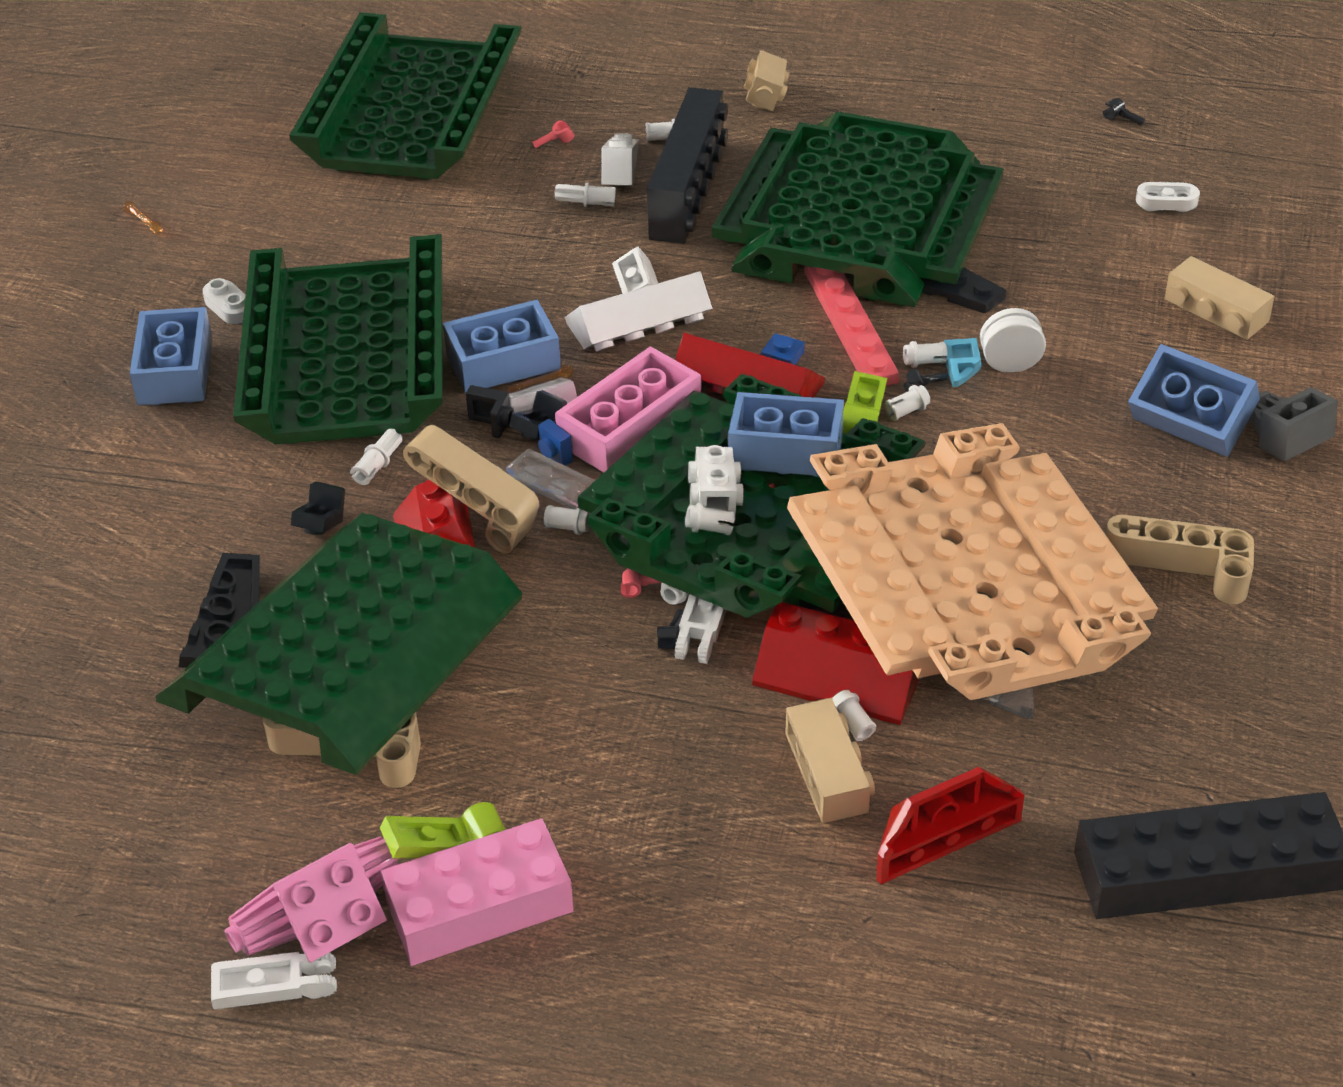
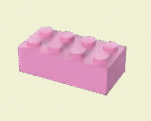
M650 346L555 412L556 424L571 435L572 454L604 473L693 391L701 393V374Z
M542 818L381 870L386 902L411 966L574 912L570 877Z

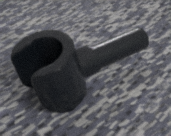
M1114 98L1105 103L1106 106L1110 107L1103 111V116L1106 119L1112 120L1120 115L1140 125L1144 124L1145 118L1125 109V103L1122 99Z
M911 369L906 374L908 382L904 383V388L908 392L909 387L913 385L925 387L928 383L947 380L948 375L946 372L921 375L918 370Z
M677 609L670 626H657L658 649H675L679 635V624L684 612L683 609Z

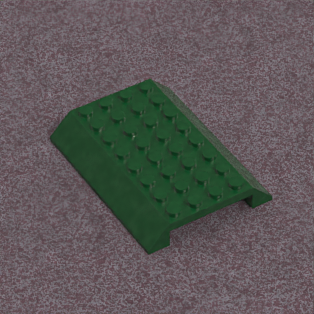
M360 12L289 135L290 141L322 168L335 169L336 171H358L366 174H389L395 177L410 176L420 177L421 179H438L464 156L522 32V27L494 24L486 42L392 35L388 32L387 16L385 14Z
M442 234L410 237L409 258L286 268L282 248L250 250L233 412L234 422L273 444H295L299 442L383 435L388 429H395L398 434L413 433L443 404Z
M361 513L335 532L155 696L156 702L189 714L208 697L319 738L322 763L357 775L522 599V592L487 551L413 529L403 524L381 519L374 515Z

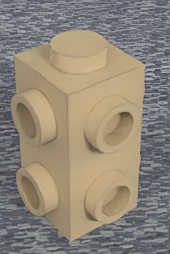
M760 50L757 60L751 59L746 72L748 76L744 84V89L748 90L747 102H750L756 108H766L773 111L776 102L783 101L788 87L786 83L790 72L786 71V59Z

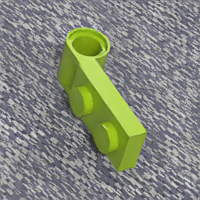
M854 371L847 402L844 406V434H847L862 418L878 422L887 383L886 377Z
M480 802L470 806L465 810L461 818L385 816L380 826L392 857L417 859L506 830L495 806L489 802Z

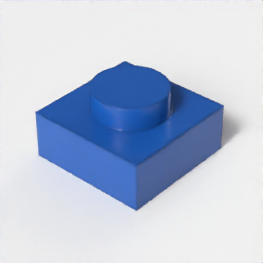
M774 333L761 351V355L796 365L804 354L805 342Z
M550 419L538 425L540 439L538 446L543 456L553 460L561 468L572 463L571 435Z

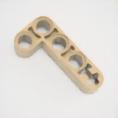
M434 425L426 426L404 448L403 456L409 466L489 520L485 537L490 546L496 551L503 554L510 553L532 529L539 509V500L535 493L441 428Z
M1116 515L1109 519L1105 535L1127 565L1214 576L1213 592L1218 600L1226 604H1239L1246 600L1254 568V539L1246 531L1132 515Z
M416 712L374 756L377 759L380 780L388 787H404L412 782L415 777L421 745ZM262 717L268 746L274 753L281 755L321 756L318 737Z

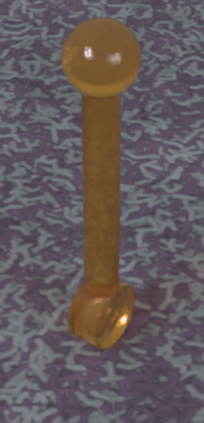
M132 201L124 202L123 209L125 212H131L151 228L155 235L162 232L160 224L157 221H151L137 210Z
M564 365L561 370L509 386L508 388L510 393L561 376L569 378L573 375V368L570 365Z

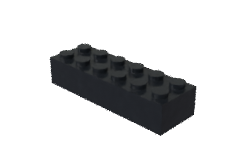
M688 87L647 187L649 240L685 244L689 232H694L696 214H701L703 197H707L709 192V179H714L716 163L721 161L722 146L726 147L728 141V129L724 128V121H726L728 115V103H724V93L721 90Z
M1326 792L1079 820L1074 854L1096 919L1343 890V830Z

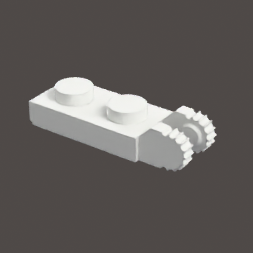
M690 594L679 624L675 658L685 659L689 649L690 638L701 639L697 652L698 662L707 664L712 653L713 642L717 641L726 609Z
M292 952L215 962L211 964V1003L213 1009L302 998V995L311 999L331 996V994L337 991V980L332 975H327L326 973L336 969V957L330 952L310 963L305 954Z

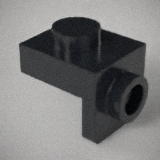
M470 385L465 393L468 419L491 424L492 437L500 438L505 428L510 427L511 416L514 413L513 407H510L509 392Z
M544 390L537 391L533 408L513 413L509 426L522 432L521 435L524 438L539 441L538 425L548 419L556 424L555 412L567 405V401Z
M317 481L311 483L309 502L292 511L291 526L304 528V532L308 534L322 535L329 529L342 523L345 489Z

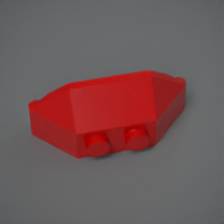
M429 479L415 486L393 514L394 523L403 524L413 529L435 534L442 538L476 548L468 506Z
M977 767L901 801L892 807L881 841L877 860V881L882 885L1021 822L1025 794L1012 784L981 767Z

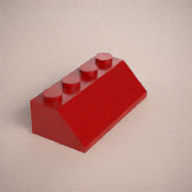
M684 332L675 358L677 362L701 374V382L711 384V391L722 395L724 389L740 374L753 376L771 385L783 387L788 391L801 395V397L815 398L825 381V377L807 368Z
M781 602L776 605L765 627L752 678V685L812 702L833 698L843 690H850L851 693H856L859 696V704L869 717L901 726L920 678H917L913 670L886 675L854 620Z

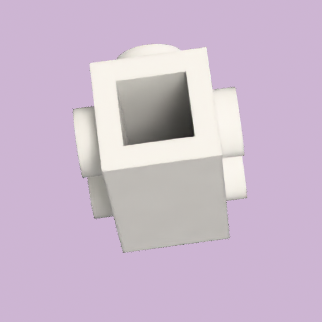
M718 445L696 447L695 461H689L688 483H691L690 505L702 503L705 508L728 512L733 511L734 515L736 513V506L743 505V484H736L740 483L741 467L740 462H734L732 447H721Z

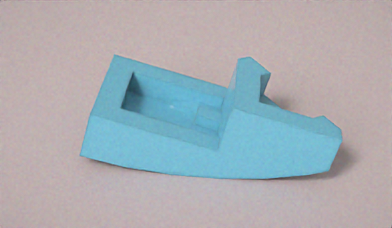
M977 338L944 340L948 353L944 357L947 358L946 368L952 387H959L981 370L982 363Z

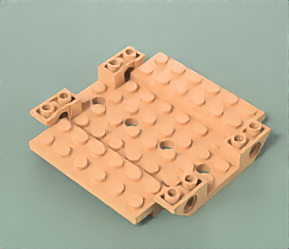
M1003 423L940 433L933 455L892 462L887 461L877 444L813 454L810 457V462L829 491L790 497L787 506L788 511L886 675L910 670L914 671L917 678L942 674L947 683L969 700L1105 671L1150 637L1151 632L1143 621L1153 619L1158 607L1049 455L1042 453L1010 459L1018 453L1020 447ZM977 592L986 593V594L990 595V596L992 597V599H990L988 596H986V595H984V594H978ZM1014 648H1021V649L1027 651V652L1029 653V655H1027L1026 653H1024V652H1022V651L1015 650Z

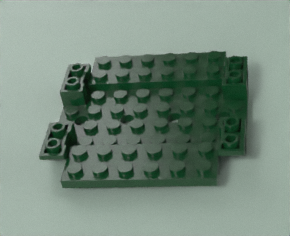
M836 111L818 125L799 122L794 131L770 127L714 222L712 238L747 244L741 248L731 266V272L772 279L777 282L792 283L802 264L807 267L823 268L838 273L854 274L853 291L856 296L865 297L870 300L896 303L900 306L916 307L924 290V282L919 277L937 280L941 283H957L1002 182L1004 168L980 164V161L975 156V152H971L953 131Z
M740 374L723 391V396L728 403L710 397L705 393L693 391L578 496V508L591 513L587 516V523L619 565L748 618L781 602L803 607L808 602L834 612L843 602L787 509L790 497L829 491L820 477L805 474H779L777 472L741 470L740 483L736 484H743V505L736 506L734 523L718 521L733 526L731 534L725 535L724 533L699 529L698 532H692L690 527L685 526L686 512L690 505L691 483H688L689 461H695L696 447H709L712 445L728 447V431L737 392L801 397V395L788 391L783 387L771 385L753 376ZM862 418L847 434L843 433L840 450L877 444L887 461L892 462L915 458L925 447V440L911 436L906 432L886 427L876 421ZM774 484L776 488H771L769 485Z

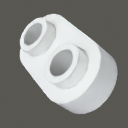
M1145 182L1137 188L1136 203L1147 211L1176 210L1178 212H1187L1197 207L1200 191L1196 186L1189 183Z
M216 278L207 283L202 290L205 304L223 321L230 324L243 323L246 294L232 282L222 278Z

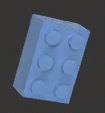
M538 299L443 323L446 355L465 393L470 385L489 388L561 369L559 337Z
M206 307L139 311L130 368V378L137 405L205 401L212 346V333Z
M1160 344L1128 403L1133 419L1228 457L1258 404L1260 395L1257 381Z
M737 392L728 431V447L733 449L734 462H740V467L743 471L805 474L819 477L810 462V457L813 454L840 450L843 436L844 400Z

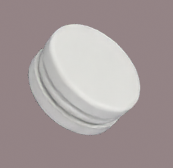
M1010 308L995 313L984 323L980 332V342L984 357L992 368L1000 372L1025 371L1034 366L1045 352L1046 340L1040 321L1033 313L1024 309Z

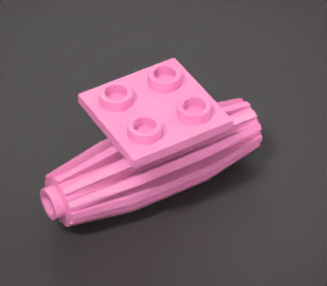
M381 836L356 845L348 843L273 883L228 918L230 927L225 929L226 937L235 952L243 950L247 956L298 939L307 960L311 963L387 921L375 893L383 887L381 870L399 865L397 858L392 857L385 839Z

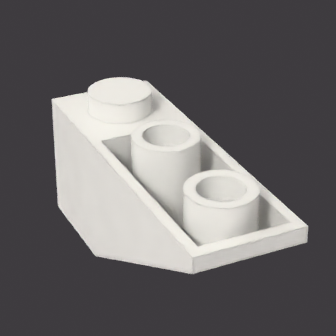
M614 134V137L609 139L601 148V185H632L634 183L639 139H632V134Z

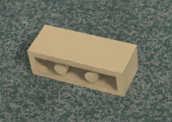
M1190 256L1169 273L1165 300L1248 340L1269 322L1274 295Z
M832 698L787 707L785 734L822 824L869 813L870 796L875 794L874 781L869 771L864 772L861 766L862 757L858 743L850 741L848 736L849 727L845 714L843 712L838 713Z

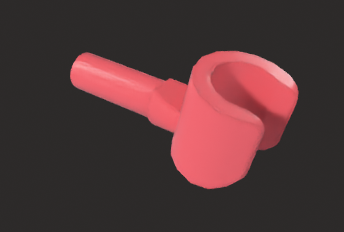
M559 120L553 125L552 131L549 134L532 141L534 148H537L557 138L562 143H568L575 135L565 121Z
M628 568L622 574L621 595L626 598H634L641 593V586L662 582L641 575Z

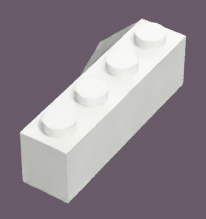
M701 271L579 306L568 314L565 320L583 349L594 347L597 352L615 346L613 341L625 338L626 343L645 337L643 332L655 329L656 334L675 328L674 322L684 320L685 324L688 325L704 319L703 314L711 310L712 305Z

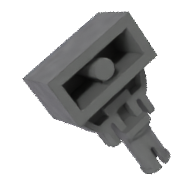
M1312 387L1290 398L1279 397L1268 391H1263L1259 393L1260 400L1248 422L1254 425V429L1259 435V448L1278 459L1287 461L1334 437L1338 400Z

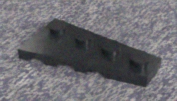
M965 267L956 284L941 283L937 280L919 277L924 282L922 293L930 296L932 294H939L947 297L948 302L982 313H987L1006 299V289L973 273Z
M222 553L210 582L207 596L202 601L195 624L193 623L187 644L183 647L180 654L179 667L187 668L259 602L260 555Z

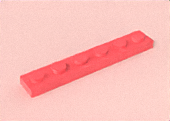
M805 266V275L857 372L886 377V386L898 384L899 372L844 273Z

